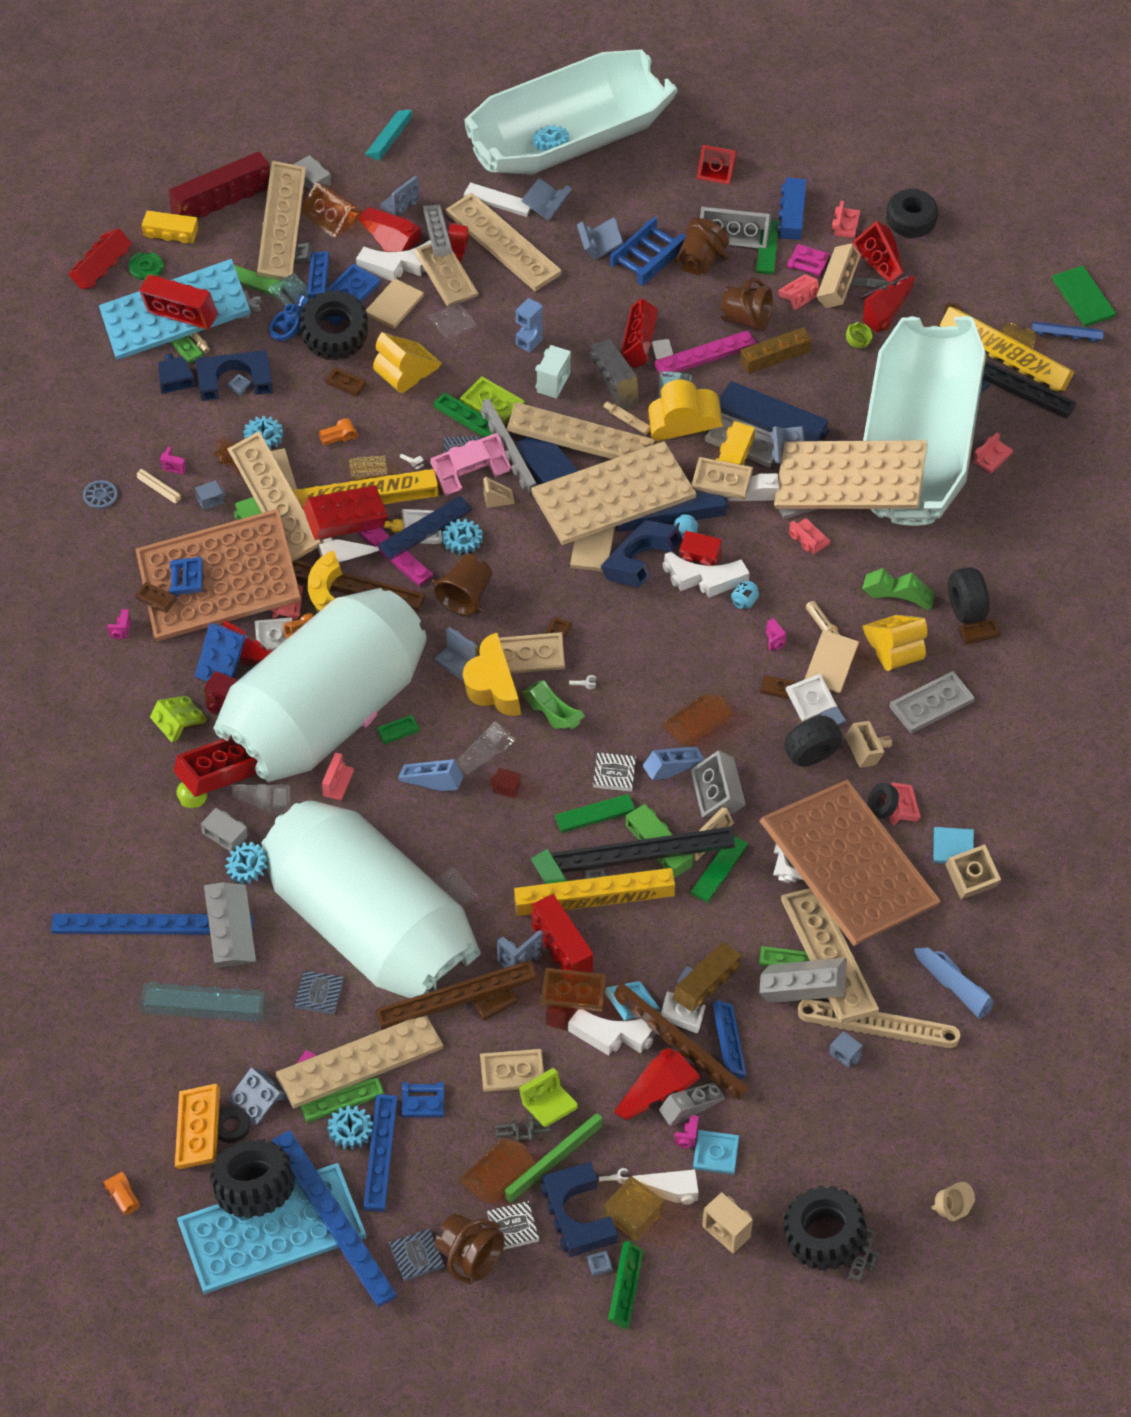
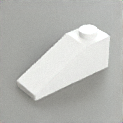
M778 474L751 476L745 500L726 496L724 498H727L728 501L775 500L776 491L779 490Z
M332 537L321 540L322 544H319L318 547L320 557L334 550L339 562L379 551L378 547L338 539L332 541Z
M695 1170L632 1176V1189L684 1205H690L694 1201H698Z

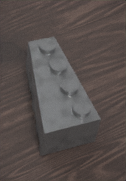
M611 339L590 345V360L592 363H595L617 406L624 409L638 405L637 376Z

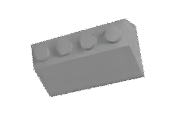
M701 207L700 218L720 225L729 236L728 245L766 248L772 214ZM761 229L764 230L763 245H759Z
M225 882L204 885L215 967L222 968L256 963L246 885Z
M836 958L769 965L761 974L759 993L770 1003L845 996L847 959Z

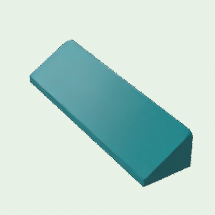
M412 110L397 111L365 155L380 161L412 119Z

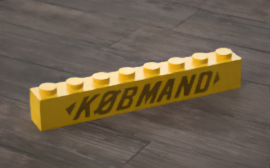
M949 307L940 326L957 327L954 321L955 317L972 316L955 307ZM973 317L984 350L989 352L988 355L997 360L998 358L1003 359L1005 365L1012 368L1013 366L1018 367L1020 373L1026 376L1031 374L1034 376L1035 381L1041 384L1044 382L1049 384V388L1056 392L1066 390L1075 371Z
M432 469L292 491L303 509L308 497L373 485L377 486L383 504L437 497L438 484L435 471Z
M672 868L519 887L514 888V902L517 916L531 915L533 903L551 894L555 895L564 910L673 897L675 895V881Z

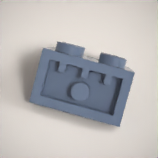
M412 177L396 189L389 198L380 204V207L389 214L398 216L399 214H404L411 205H416L419 201L418 177Z
M539 178L523 197L522 202L549 221L566 200L572 188L566 185L563 190L559 189L556 191Z
M615 218L604 222L594 229L587 226L583 221L577 224L584 250L593 260L624 244Z
M773 427L771 440L774 442L772 457L775 463L781 464L784 442L805 441L804 427Z
M449 627L446 630L447 647L435 658V662L464 682L463 669L469 660L478 656V646L474 641L462 636L459 631Z
M541 930L536 932L518 949L512 941H508L504 937L497 941V961L505 968L529 960L537 961L543 954V932Z
M251 1067L230 1095L228 1101L233 1106L242 1108L247 1113L249 1120L254 1125H258L275 1101H285L288 1098L282 1086L263 1069Z

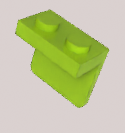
M187 696L158 700L150 716L171 742L179 739L184 727L204 724L207 721L202 711Z
M554 1068L519 1087L523 1106L544 1127L551 1125L578 1108L577 1102L561 1087L558 1072Z

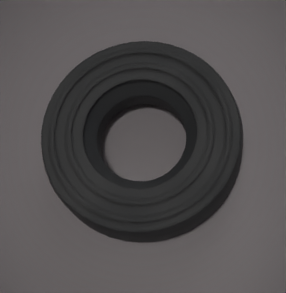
M879 783L874 786L868 797V807L876 817L888 818L895 812L899 801L897 789L888 783ZM886 793L887 799L881 808L880 800L883 794Z
M227 1106L220 1109L218 1139L227 1143L242 1140L250 1129V1120L247 1113L237 1106ZM229 1118L237 1119L239 1121L238 1128L234 1131L224 1129L223 1123Z

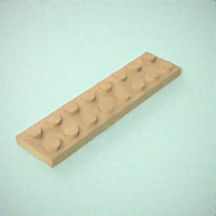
M276 161L271 163L256 276L287 282L292 280L306 167Z
M473 193L446 208V214L457 224L468 226V232L476 241L535 292L562 275V270Z
M518 402L514 404L507 426V431L609 459H615L654 444V439Z
M260 431L228 448L231 457L262 513L279 509L292 561L318 548L319 544L322 543L319 539L314 540L305 513Z
M809 888L782 895L781 901L810 961L836 958L847 959L845 996L828 998L840 1024L877 1015L879 1008L839 926L812 890Z
M424 1016L404 1021L277 1071L276 1077L294 1109L443 1049V1044L428 1017Z

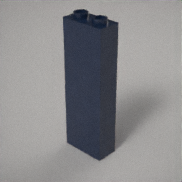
M733 381L729 383L719 398L721 413L768 432L773 431L775 426L781 428L802 426L804 427L805 441H822L821 439L826 438L829 433L827 419Z
M527 437L515 443L523 461L538 485L578 472L576 467L554 443L532 437Z
M695 491L696 498L616 526L617 531L635 530L644 520L674 524L675 520L681 515L693 516L695 520L725 516L726 509L729 508L728 499L721 495Z

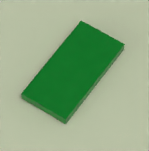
M1084 266L1052 275L1053 282L1084 327L1116 317L1115 311Z

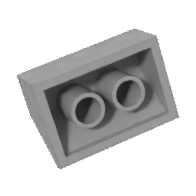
M718 750L690 769L702 818L714 816L722 807L727 808L729 814H732L746 805L734 757Z

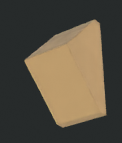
M488 477L483 479L487 508L515 504L512 489Z

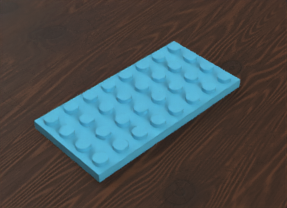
M232 259L172 279L181 284L206 289L211 293L218 312L211 327L251 314ZM139 291L99 305L116 360L205 330L148 313Z
M336 1163L316 1170L360 1239H365V1230L339 1164ZM295 1178L294 1190L289 1199L285 1200L282 1207H277L274 1212L265 1213L264 1216H253V1218L242 1216L240 1218L234 1216V1214L230 1215L216 1204L177 1218L203 1294L339 1248Z

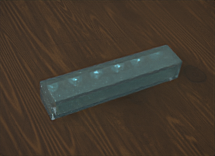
M156 982L143 983L140 998L141 1013L251 1022H263L266 1004L265 992L259 990L245 991L237 988L220 989L218 987L205 988L197 985H165Z

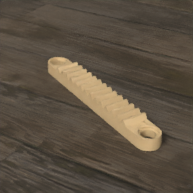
M809 999L802 1000L798 1006V1016L801 1020L821 1024L822 1026L837 1027L838 1029H846L848 1031L853 1030L854 1032H862L864 1034L869 1033L870 1035L885 1036L886 1038L902 1039L912 1043L918 1042L919 1044L944 1048L956 1047L960 1039L959 1030L951 1025L879 1012L877 1015L840 1024L831 1003ZM804 1007H811L814 1012L806 1014L802 1009ZM951 1033L955 1036V1039L952 1041L946 1040L944 1035Z

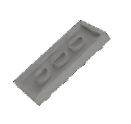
M721 413L723 427L710 429L705 437V442L721 448L722 443L727 440V430L729 426L732 427L734 421L755 427L756 436L746 459L770 468L775 461L772 457L774 442L771 440V432Z
M952 671L890 702L889 707L910 734L973 703L975 697Z

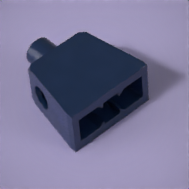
M166 354L164 361L158 363L161 394L195 387L193 374L183 357L175 358L173 354Z

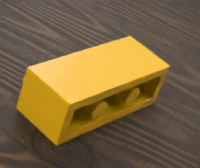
M146 211L142 223L143 236L150 239L160 238L165 241H180L184 244L194 243L198 231L196 217Z
M734 421L732 427L729 426L727 430V440L722 443L719 459L716 458V460L744 465L756 436L755 427Z

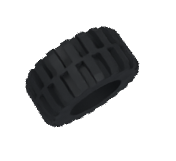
M327 290L324 294H321V292L316 294L315 298L311 297L302 308L300 315L302 340L309 351L313 350L314 354L318 357L323 355V359L328 360L329 357H333V360H339L338 357L343 356V359L349 357L350 353L354 355L357 353V348L361 349L364 341L367 339L368 315L363 303L359 302L357 297H351L350 293L346 291L341 293L340 290H335V292ZM331 316L342 317L351 324L345 331L337 334L324 332L318 327V324L323 319Z
M258 1139V1141L246 1140L247 1142L245 1143L239 1142L232 1148L228 1147L224 1153H220L217 1156L216 1161H214L211 1167L210 1178L215 1199L221 1209L230 1215L234 1214V1216L240 1218L242 1216L246 1218H253V1216L261 1217L265 1213L274 1212L277 1207H282L285 1200L289 1199L294 1190V1177L289 1156L282 1147L274 1142H265V1140ZM261 1176L254 1180L244 1181L251 1177Z
M824 1185L818 1186V1189L814 1190L809 1188L805 1194H798L796 1201L792 1200L788 1205L789 1210H786L784 1215V1231L790 1252L794 1257H797L801 1264L805 1265L807 1263L809 1268L815 1269L819 1267L822 1271H827V1268L835 1270L839 1269V1265L843 1264L846 1266L850 1264V1259L855 1260L859 1256V1250H863L865 1240L867 1239V1226L863 1208L857 1202V1198L854 1195H849L848 1191L844 1189L839 1191L836 1186L825 1188ZM824 1217L837 1218L845 1224L837 1235L826 1239L815 1238L806 1233L808 1227L814 1221Z

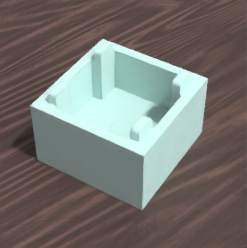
M550 345L549 349L545 350L541 364L535 368L537 371V383L535 385L537 393L557 399L570 375L571 351Z

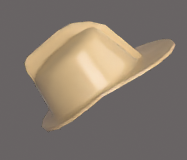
M958 1182L947 1189L939 1191L935 1197V1204L931 1208L936 1210L940 1216L950 1221H956L968 1215L975 1202L974 1191L968 1183Z

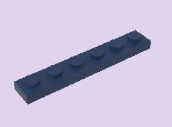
M459 496L381 542L379 548L392 560L444 529L445 526H449L451 521L455 522L457 519L464 517L471 512L472 507Z

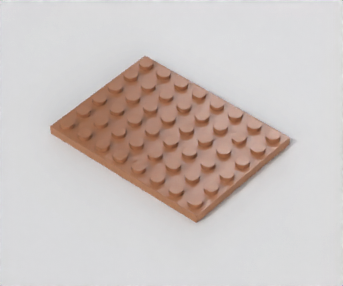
M279 509L135 549L142 583H150L169 592L171 587L170 561L202 557L203 592L180 594V596L176 597V602L167 613L147 605L156 642L207 628L212 622L222 624L225 620L229 622L302 601ZM183 568L179 570V586L183 585Z
M848 780L765 815L760 820V823L853 946L938 906L941 902Z

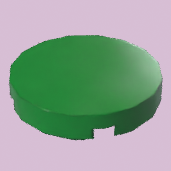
M140 252L129 261L130 274L139 280H145L149 274L159 276L163 270L162 259L153 252H149V254Z

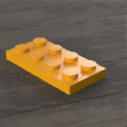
M217 1084L179 1091L175 1167L177 1169L214 1163L216 1161L220 1086Z

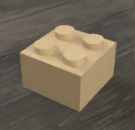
M985 844L952 856L945 864L961 900L997 887L1001 881Z
M721 1192L704 1208L702 1227L734 1254L751 1238L753 1219L746 1210H741L730 1196H725Z

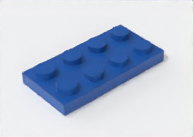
M352 264L327 290H330V292L340 290L341 293L346 291L350 293L351 297L355 296L359 299V302H363L381 284V279ZM339 316L325 318L336 326L344 320V318Z

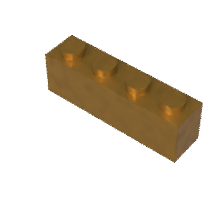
M802 327L741 349L740 364L747 374L771 367L811 352L812 338L806 329Z
M724 942L720 943L676 985L673 1000L691 1012L697 1007H702L709 995L713 996L718 987L728 981L732 973L736 974L741 967L740 960L742 954Z

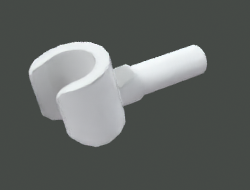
M404 454L400 455V458L411 463L413 467L423 461L421 456L413 459ZM422 463L421 465L417 466L415 469H419V468L423 467L424 464Z
M590 675L586 680L569 681V685H582L588 689H594L596 683L590 682H596V677Z
M621 1168L615 1175L600 1176L599 1182L617 1181L624 1184L628 1181L629 1177H621V1174L627 1175L628 1170Z

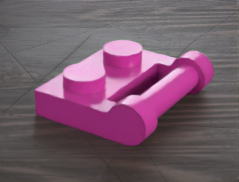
M797 244L788 261L787 268H795L812 273L820 278L830 258V254Z

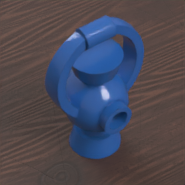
M300 295L297 305L287 304L284 311L273 318L270 324V333L273 339L285 341L294 337L301 330L300 315L302 308L307 304L308 299ZM277 327L285 334L281 335L275 332V328Z

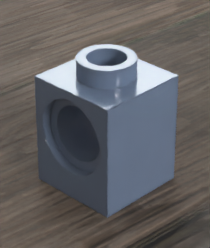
M216 480L195 487L196 497L203 511L215 507L214 505L224 504L223 497H225V492L222 486L219 487Z
M843 1031L830 1045L829 1054L838 1061L842 1060L841 1063L849 1068L853 1063L856 1065L861 1060L863 1045Z

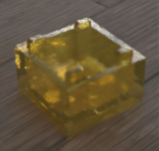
M632 1176L604 1205V1217L611 1216L614 1224L636 1241L664 1211V1200Z

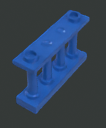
M654 216L621 247L611 253L610 266L614 267L618 263L626 266L637 273V283L643 286L679 254L686 235L681 233L676 238H672L657 228V218ZM652 233L669 243V245L662 248L647 239V237ZM642 243L658 254L651 258L636 247ZM631 253L647 264L640 268L624 257Z

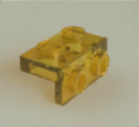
M1009 322V324L1004 323L1000 331L1030 348H1033L1035 341L1038 340L1035 331L1028 328L1025 330L1020 329L1019 325Z
M385 455L349 459L350 476L355 478V481L365 480L366 476L378 478L388 475Z

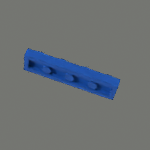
M329 251L311 253L307 291L308 300L311 297L315 298V295L320 292L324 294L327 290Z
M1035 321L1032 323V331L1039 335H1046L1047 332L1053 333V336L1056 337L1070 335L1072 339L1088 337L1089 341H1098L1103 339L1104 331L1101 329Z
M717 1000L712 1005L724 1067L736 1078L742 1079L747 1074L733 1004Z

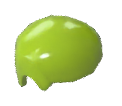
M860 322L850 324L846 332V340L854 348H864L871 343V329Z
M182 782L177 787V797L184 807L191 809L200 807L207 799V793L194 797Z

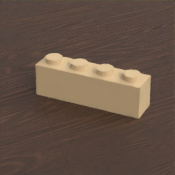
M853 243L835 247L816 296L819 302L826 308L843 305L861 256Z

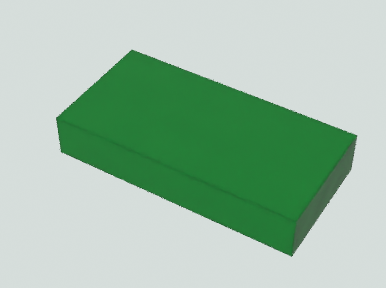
M412 714L377 727V732L384 745L420 731Z
M548 848L531 858L545 884L568 881Z

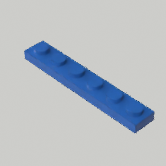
M376 1094L364 1211L385 1212L397 1095Z

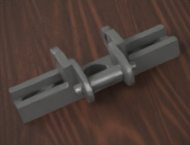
M532 1116L529 1117L530 1124L515 1125V1119L512 1118V1124L495 1125L496 1138L516 1136L514 1140H517V1143H519V1140L529 1139L532 1142L534 1135L531 1134L550 1133V1126H547V1129H539L541 1126L540 1122H533ZM524 1126L526 1127L527 1131L525 1133H520L519 1128ZM509 1128H512L513 1132H508ZM505 1129L506 1132L498 1133V1130Z
M870 1229L866 1230L867 1233L872 1235L871 1239L865 1240L869 1245L868 1247L864 1246L862 1252L866 1253V1256H858L855 1260H850L849 1265H852L848 1279L852 1278L860 1282L865 1267L869 1268L870 1271L872 1269L876 1270L874 1263L876 1258H880V1255L876 1251H870L876 1231ZM868 1256L872 1257L870 1263L866 1262ZM854 1270L860 1271L859 1276L853 1275Z

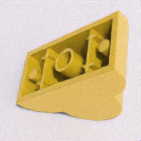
M383 332L377 339L376 350L379 354L375 358L373 369L400 393H404L413 387L421 378H426L442 364L418 342Z
M674 380L665 384L661 389V398L653 401L648 409L651 438L654 441H662L723 427L718 395L709 389L697 390L696 386L687 380Z
M894 615L863 625L865 636L870 645L875 648L877 657L885 670L890 671L925 658L924 639L927 637L925 618Z
M491 634L481 643L480 656L469 660L463 669L467 696L473 703L480 706L495 705L496 709L502 714L508 716L521 715L519 699L498 634Z

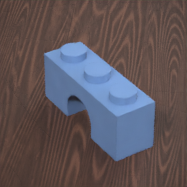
M528 298L516 310V323L522 326L516 334V345L530 353L543 340V306Z

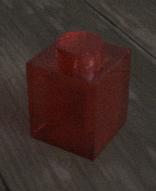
M498 768L497 773L492 775L490 785L493 786V793L515 799L521 785V774Z

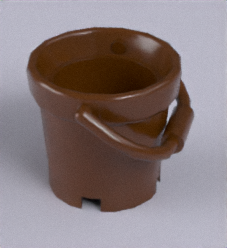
M693 217L687 225L686 237L676 257L677 263L679 264L681 261L683 264L682 269L686 272L698 276L701 273L706 275L719 254L725 260L729 259L725 253V249L729 244V236L720 225L703 218L695 219Z
M757 278L746 280L743 287L727 286L726 288L729 291H724L721 300V310L725 311V316L721 315V319L764 332L768 326L772 311L773 295L771 287L765 286ZM752 282L760 285L758 288H750Z
M473 554L462 555L447 575L442 576L438 580L432 579V583L435 584L434 593L436 598L444 607L458 615L468 616L473 615L476 611L483 612L484 609L480 606V598L493 575L491 567L487 562L482 560L480 563L476 560L478 556Z
M452 1214L446 1219L440 1228L444 1233L442 1237L436 1236L434 1246L437 1251L448 1258V1270L452 1277L461 1282L473 1284L474 1281H479L490 1273L498 1262L505 1244V1236L499 1230V1223L486 1219L471 1221L460 1214ZM480 1224L488 1225V1226H491V1227L486 1228V1227H484V1226H482V1225H480ZM453 1262L461 1267L464 1274L469 1278L456 1273L453 1268Z

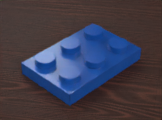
M214 622L210 623L195 677L208 682L213 673L217 671L234 678L246 635Z

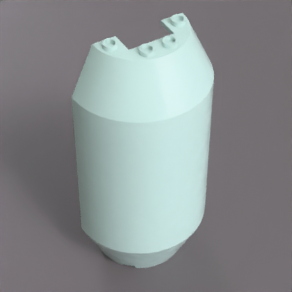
M643 50L601 52L490 96L465 118V127L468 138L472 139L475 155L488 171L533 175L647 129L674 99L677 88L668 78L665 79V87L660 84L658 78L654 77L650 72L652 61L650 56L646 55ZM547 125H555L556 127L562 126V129L566 128L567 132H569V142L542 152L533 145V134H536V130L540 131V127L546 128Z
M919 317L901 318L879 350L863 441L927 440L928 443L919 508L871 509L873 513L881 518L885 516L891 518L893 523L909 526L931 524L935 519H940L966 483L986 361V353L973 317H955L954 321L957 327H923Z
M382 588L334 599L230 687L214 725L216 734L226 741H229L232 735L234 741L241 744L246 749L248 755L258 761L255 770L258 776L267 782L311 771L359 729L366 719L375 711L378 712L411 682L426 644L425 630L422 631L419 625L421 620L410 605L400 596L390 590L383 591Z
M311 800L300 804L295 803L284 815L281 814L276 818L274 826L262 841V849L266 852V857L268 858V862L265 865L268 867L267 870L274 891L375 986L407 998H413L437 990L436 981L459 962L467 966L481 955L464 909L359 813Z

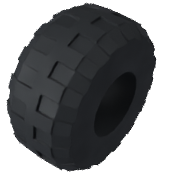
M919 189L901 190L888 201L886 219L888 226L894 232L901 236L913 238L921 237L934 229L938 218V205L934 198L925 191L923 192Z
M973 567L955 570L948 579V592L950 603L957 619L964 624L983 621L990 611L989 594L983 575L978 569Z
M828 716L813 717L794 727L787 734L784 749L793 764L801 767L811 766L834 754L841 746L843 735L832 718Z

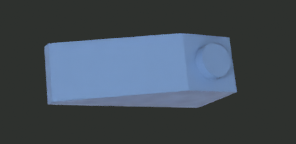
M697 746L653 750L643 767L652 780L667 779L695 767L704 761L705 758Z
M455 759L405 764L398 779L402 782L438 791L458 790L464 776Z

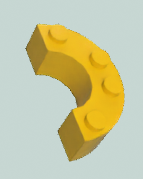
M334 550L323 555L314 564L308 577L309 596L317 612H320L335 599L330 595L331 584L337 577L343 575Z

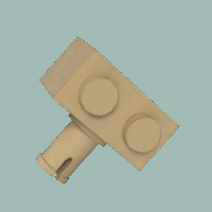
M870 721L853 723L845 735L860 768L877 765L885 753L883 748H890L892 746L890 736L877 737Z

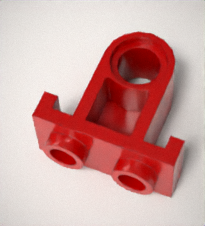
M451 223L448 231L451 249L459 262H462L470 233L468 232V226Z

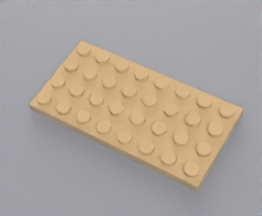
M927 440L784 442L778 478L779 490L776 491L774 506L776 509L919 508L928 448Z
M665 441L531 488L534 498L561 545L696 498V492Z

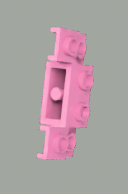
M498 433L477 441L471 440L461 447H453L448 452L431 458L430 462L445 496L462 490L458 479L459 476L488 465L494 477L510 472L512 469Z

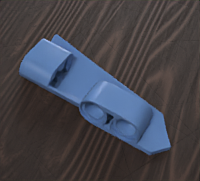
M928 947L914 949L917 959L943 986L951 989L978 1019H981L990 1012L994 1000L981 986L978 987L962 975L958 966L944 952H933Z

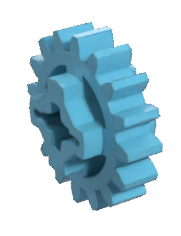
M547 125L546 128L540 127V131L536 130V134H533V145L536 149H540V152L569 142V132H567L566 128L562 129V126Z
M262 416V419L255 417L256 421L249 420V425H245V430H243L245 439L260 431L270 450L271 446L278 447L277 442H282V425L278 424V420L272 421V417L265 419V416Z
M457 519V523L451 521L450 526H445V531L442 533L443 544H446L447 550L451 548L452 554L456 551L458 555H461L462 552L468 554V551L474 553L475 548H480V543H482V530H479V525L474 526V521L467 523V519H464L463 522Z
M244 842L241 848L237 845L235 852L230 851L232 856L226 858L229 864L225 865L228 870L227 874L240 884H244L245 881L251 884L252 879L258 881L257 876H263L262 870L268 868L265 865L268 862L266 852L253 842H250L249 846Z
M347 1105L346 1110H343L341 1107L339 1108V1114L332 1113L333 1119L328 1120L329 1126L327 1128L330 1140H335V1146L342 1144L344 1150L347 1146L354 1150V1145H358L361 1148L362 1141L365 1143L369 1142L368 1136H372L373 1122H370L371 1116L366 1115L365 1109L359 1112L358 1106H355L352 1110ZM349 1122H351L352 1132L348 1128Z

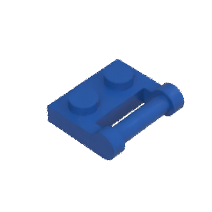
M202 557L170 561L171 587L169 588V593L178 597L180 594L203 592ZM183 568V585L179 586V570Z
M402 1082V1118L444 1117V1082H437V1084H409V1082ZM409 1092H437V1096H409Z

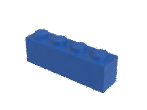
M786 178L785 184H782L781 195H784V197L780 198V207H783V209H779L778 219L782 220V222H778L777 232H781L780 238L801 240L806 179Z

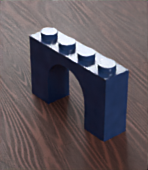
M267 350L196 358L201 401L219 399L218 379L222 374L231 370H241L251 376L255 395L273 393Z
M644 520L600 566L605 578L612 582L639 588L650 577L645 562L635 560L634 558L638 554L650 549L673 552L682 543L683 539L677 526Z
M591 1162L543 1175V1184H540L543 1197L547 1196L549 1201L546 1203L550 1215L554 1214L555 1221H553L555 1231L562 1236V1239H560L563 1252L567 1251L569 1257L618 1243V1233L611 1216L589 1223H579L569 1218L563 1207L570 1197L597 1188V1177Z

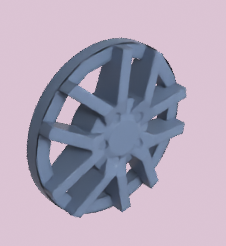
M104 480L88 484L83 491L84 502L89 507L95 509L110 507L117 499L116 487Z

